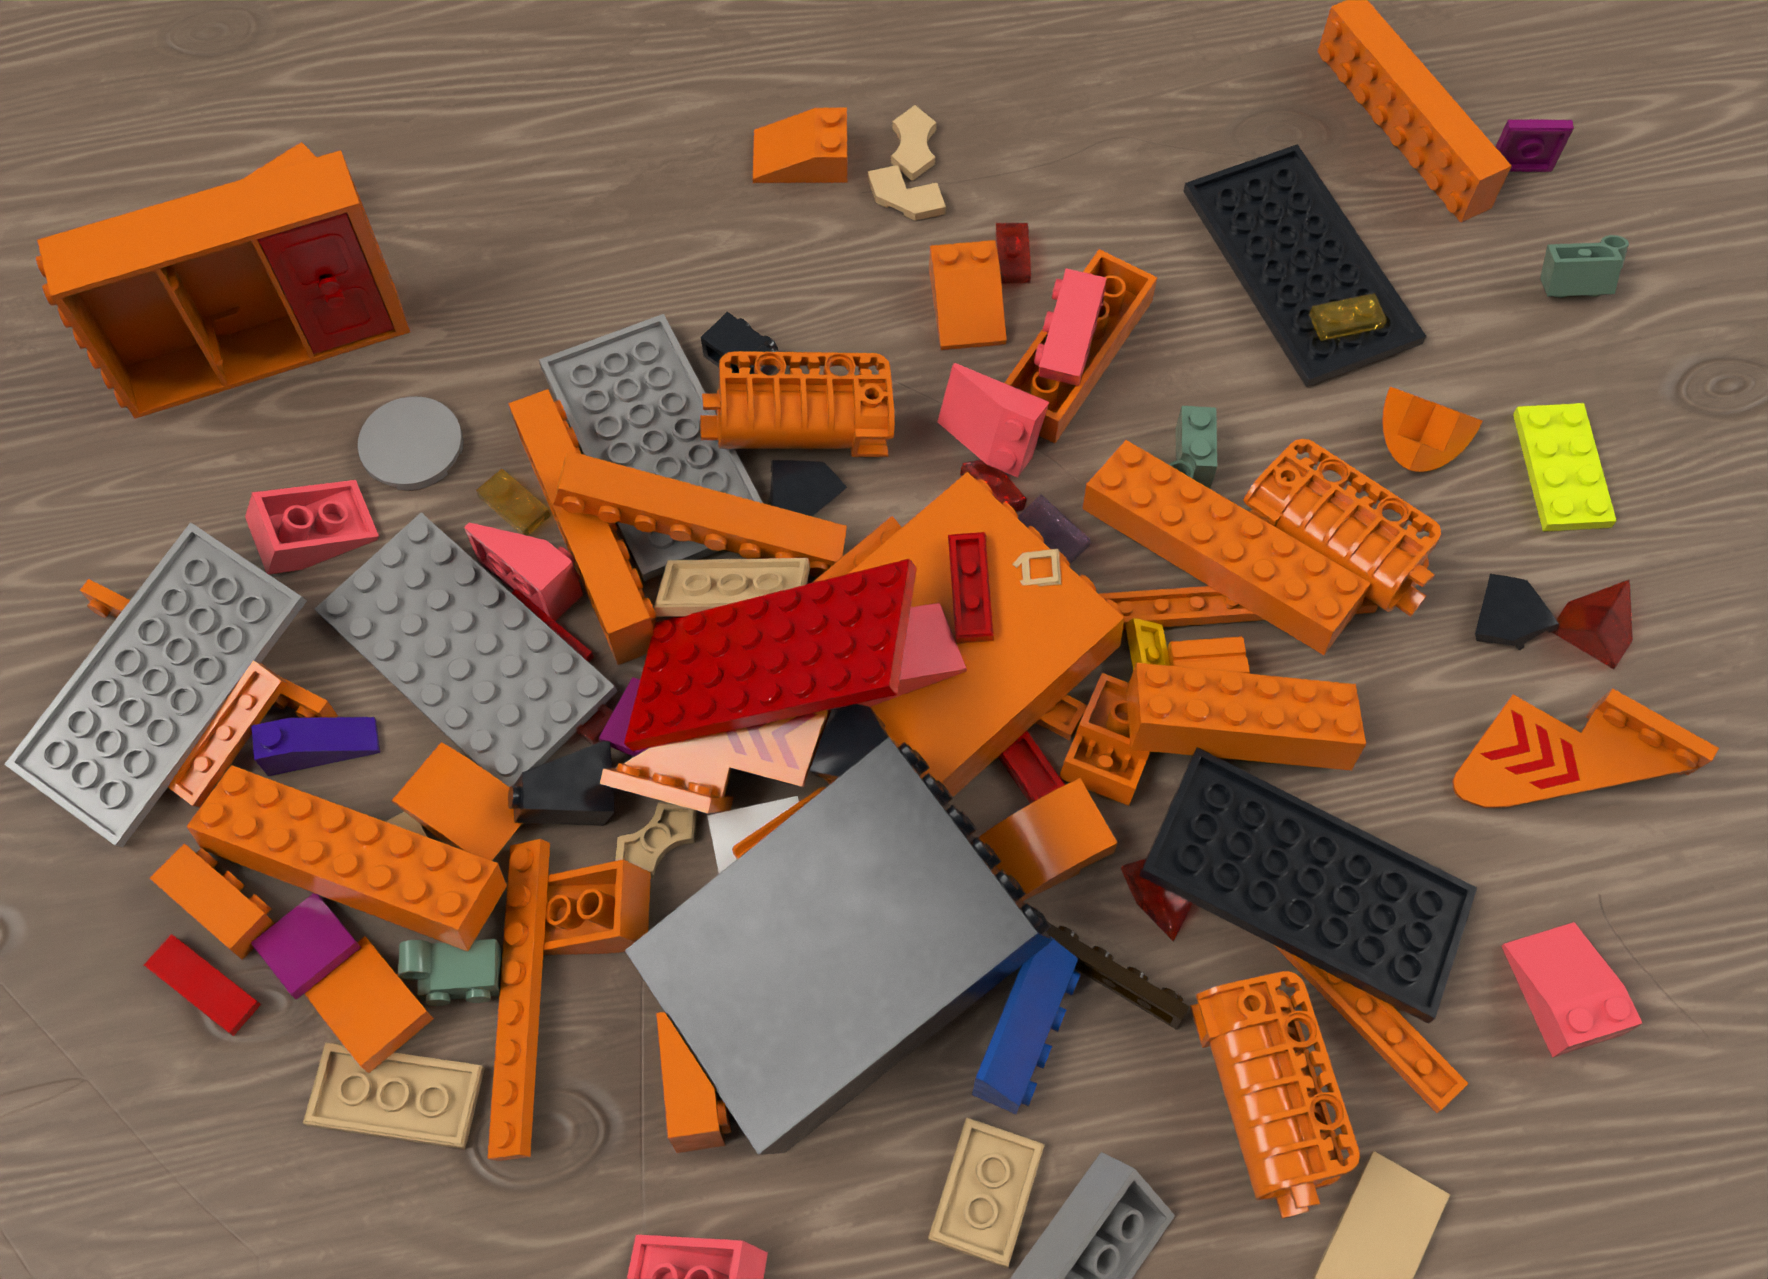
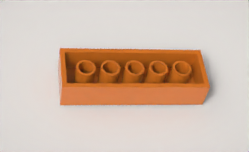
M1100 249L1083 271L1084 273L1105 277L1106 286L1102 309L1099 310L1096 330L1092 336L1080 385L1076 386L1039 377V365L1034 364L1038 344L1045 345L1048 332H1044L1043 329L1004 382L1007 385L1049 402L1039 436L1054 444L1060 438L1152 303L1158 277Z
M1136 662L1126 689L1131 750L1193 755L1198 747L1218 758L1352 771L1366 746L1356 684Z

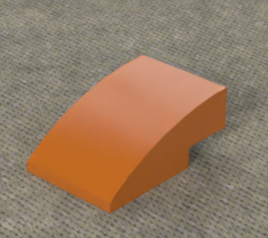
M1101 673L1064 760L1060 778L1069 783L1081 778L1087 790L1129 806L1151 751L1130 749L1126 693L1129 683Z
M443 742L437 746L391 801L445 844L491 861L522 824L514 823V809H509L508 807L510 787Z
M1081 778L1025 806L979 836L982 842H987L1000 858L1001 862L997 865L998 869H1003L1008 876L1011 874L1024 889L1026 894L1021 897L1023 901L1078 875L1080 869L1113 854L1118 844Z
M364 936L357 942L361 946L359 950L304 994L357 1063L366 1072L370 1073L434 1018L403 980L398 977V974L368 938Z

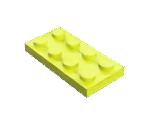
M1585 404L1517 407L1513 416L1543 532L1612 528L1617 520Z

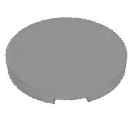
M414 396L390 401L374 411L363 424L357 444L360 460L374 480L376 479L389 486H394L397 490H416L435 484L448 475L447 471L456 462L459 454H462L464 441L459 422L447 406L430 398Z

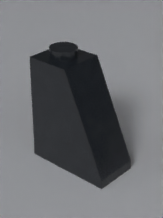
M610 741L599 742L522 772L514 786H510L508 792L509 809H514V823L604 826L615 812L613 787L600 784L603 768H612Z

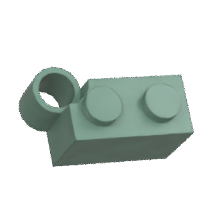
M1608 235L1601 239V243L1547 244L1540 276L1547 296L1563 298L1573 295L1596 297L1603 294H1615L1620 271L1623 268L1629 245L1628 240L1618 235Z
M1181 406L1175 428L1176 461L1171 462L1169 465L1204 486L1211 488L1217 470L1216 407Z
M496 939L475 940L468 952L443 942L430 943L425 940L403 941L399 944L398 977L407 980H418L417 996L422 1001H426L427 1005L444 1006L450 1004V999L464 998L470 1003L488 1002L491 996H499L503 949Z

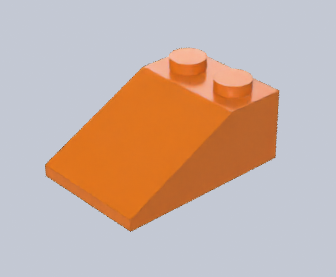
M813 108L754 130L753 183H847V108Z
M996 241L931 245L929 274L940 349L949 350L1006 345L1001 275Z
M623 859L548 875L543 955L625 952L629 946L649 930L651 872Z
M656 1013L669 1141L676 1153L725 1146L724 1134L731 1133L729 1109L723 1100H719L713 1085L666 1013Z

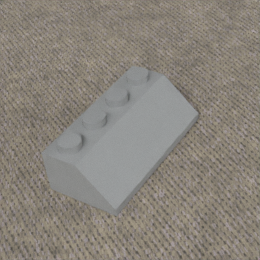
M1101 1152L1010 1279H1132L1175 1215L1135 1168Z

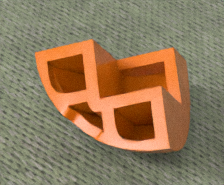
M1391 386L1389 387L1383 409V433L1391 455L1400 465L1416 472L1431 471L1452 461L1469 445L1483 420Z

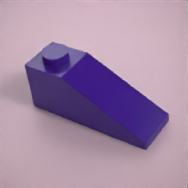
M375 717L286 718L251 726L254 760L267 776L380 753Z

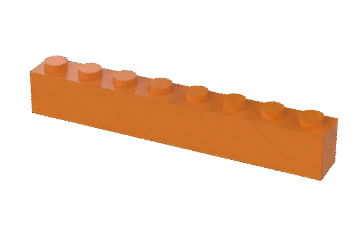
M567 451L553 504L562 507L570 513H586L597 516L602 521L608 523L620 522L634 526L642 532L654 531L669 535L677 541H692L704 544L711 550H727L738 553L746 559L809 558V574L814 577H819L843 557L847 531L846 525Z

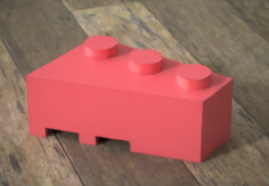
M1066 268L1063 280L1056 279L1052 293V299L1057 300L1054 312H1047L1043 331L1048 332L1045 345L1038 344L1034 364L1039 365V377L1076 386L1080 385L1092 336L1096 330L1099 310L1102 309L1104 302L1105 277Z

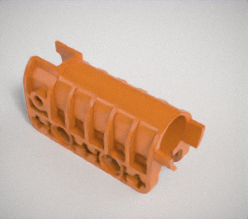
M728 352L720 359L719 389L717 394L702 393L703 410H716V415H700L701 440H718L719 449H851V457H889L886 440L894 437V401L890 364L880 354ZM731 364L738 365L739 373H732ZM750 365H755L754 374H750ZM764 365H774L779 369V372L776 375L770 376L764 374L760 368ZM786 366H790V374H785ZM800 366H807L808 370H810L809 374H803ZM819 366H824L823 375H820L821 368ZM832 366H844L849 373L845 376H836L830 371V368ZM856 366H859V375H854ZM869 366H876V370L879 371L878 374H872Z
M1298 439L1292 442L1257 478L1245 495L1243 501L1252 508L1249 511L1250 513L1370 582L1371 584L1365 597L1385 611L1391 612L1397 607L1411 617L1426 598L1425 594L1414 587L1417 584L1424 587L1435 576L1427 568L1429 566L1428 555L1436 547L1441 536L1439 524L1309 439ZM1304 452L1309 453V458L1304 457L1301 460L1297 458V453L1300 455L1304 454ZM1314 464L1318 465L1317 470H1313ZM1332 470L1339 474L1342 479L1330 482L1323 477L1322 473ZM1347 482H1351V486L1348 484L1347 489L1344 490L1343 488H1345ZM1365 491L1368 493V497L1363 496L1361 499L1355 496L1356 492L1361 493ZM1377 501H1380L1376 510L1373 509V503L1376 504ZM1392 509L1400 514L1402 519L1399 521H1389L1383 516L1382 512ZM1409 520L1412 524H1409L1406 530L1403 529ZM1423 530L1427 533L1429 532V536H1424L1422 539L1416 536L1417 532L1421 533Z
M1281 971L1223 984L1202 991L1196 995L1198 1004L1190 1005L1202 1048H1211L1256 1200L1276 1198L1282 1219L1309 1212L1308 1206L1320 1204L1316 1189L1334 1184L1341 1176L1354 1170L1358 1165L1360 1153L1306 986L1302 978L1290 971ZM1281 981H1285L1287 987L1295 988L1296 992L1291 996V1000L1284 991L1279 989ZM1301 1006L1302 1011H1296L1295 1008ZM1300 1022H1303L1309 1030L1307 1041H1305ZM1314 1046L1315 1051L1309 1053L1308 1048ZM1314 1067H1320L1322 1073L1317 1076ZM1327 1086L1329 1092H1322L1321 1089ZM1326 1103H1329L1335 1110L1336 1118L1334 1123L1331 1121ZM1340 1127L1342 1134L1336 1136L1335 1130ZM1347 1149L1349 1157L1344 1160L1341 1150Z

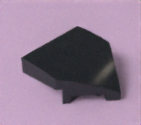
M802 460L771 461V489L768 504H771V506L814 516L847 488L824 462Z
M1490 574L1475 632L1476 641L1516 645V648L1521 650L1529 640L1545 631L1550 633L1559 628V623L1527 580Z
M860 704L831 709L810 772L820 778L832 780L839 778L889 737L884 728L883 721L870 707Z

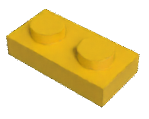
M1133 618L1125 624L1133 670L1136 662L1170 666L1162 624Z

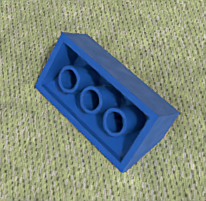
M1053 938V941L1022 964L976 1075L972 1091L973 1096L1016 1115L1021 1103L1026 1106L1030 1104L1038 1084L1030 1079L1036 1066L1044 1068L1052 1048L1045 1041L1050 1029L1058 1032L1067 1010L1060 1007L1065 993L1073 995L1081 973L1074 971L1078 958Z

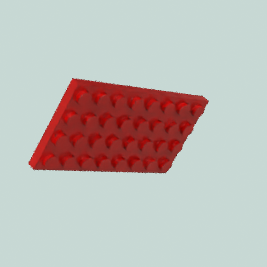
M905 559L699 611L688 616H679L656 622L624 744L631 751H637L897 695L917 567L910 559Z

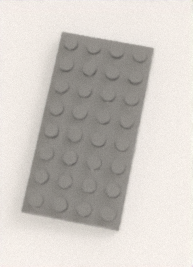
M664 314L539 359L540 367L556 400H560L567 415L566 421L576 434L582 454L763 503L735 449H719L718 440H701L700 415H716V412L714 410H703L702 393H705ZM616 522L643 581L664 574L668 560H699L719 552L707 548L704 544L692 541H677L666 534L654 531L642 532L634 526Z
M423 513L418 514L315 608L316 612L465 754L508 787L514 786L522 772L544 764L617 692L616 687Z
M190 522L4 765L112 844L123 848L168 788L253 660L260 663L263 661L307 600Z

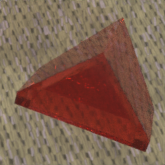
M1630 579L1567 602L1556 619L1559 623V628L1552 631V633L1614 670L1633 641Z
M1146 858L1123 865L1121 871L1136 904L1174 941L1193 903L1138 876Z

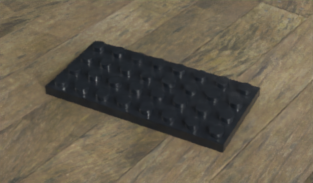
M1298 144L1185 183L1183 192L1306 387L1424 343L1425 333Z
M1198 747L1191 756L1138 875L1428 1024L1436 1018L1477 891V887Z

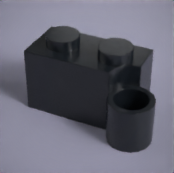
M726 312L701 336L703 357L719 367L722 356L728 352L778 351V346L774 340L768 336L760 335L752 329L747 321L742 318L737 319L729 312ZM731 364L732 373H739L738 365ZM750 365V374H754L755 365ZM764 365L760 368L766 375H771L777 369L774 365Z

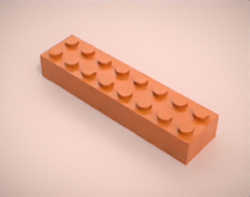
M1345 0L1331 6L1317 51L1321 59L1330 66L1339 81L1344 83L1351 91L1356 101L1366 109L1373 121L1382 128L1392 144L1397 146L1408 159L1409 164L1418 171L1428 187L1434 190L1444 202L1446 208L1455 215L1460 223L1492 209L1512 167L1511 164L1368 0Z
M549 389L508 403L522 445L566 547L575 559L574 565L617 665L647 654L656 623L655 618L657 617L650 599L644 596L642 591L643 585L636 568L632 569L623 539L619 540L616 533V524L602 521L599 517L586 513H570L562 507L553 505L567 451L581 454L578 448L580 446L573 428L569 427L566 421L567 415L561 401H553Z
M1127 440L1123 442L1086 484L1083 510L1322 655L1326 654L1361 608L1371 584Z
M232 765L186 826L199 847L208 853L467 952L507 887L499 864L494 861Z

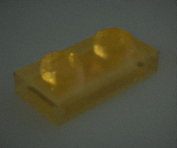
M1375 293L1312 306L1309 313L1320 341L1384 328L1387 321Z
M502 468L476 490L478 497L522 535L529 536L551 516L549 509Z

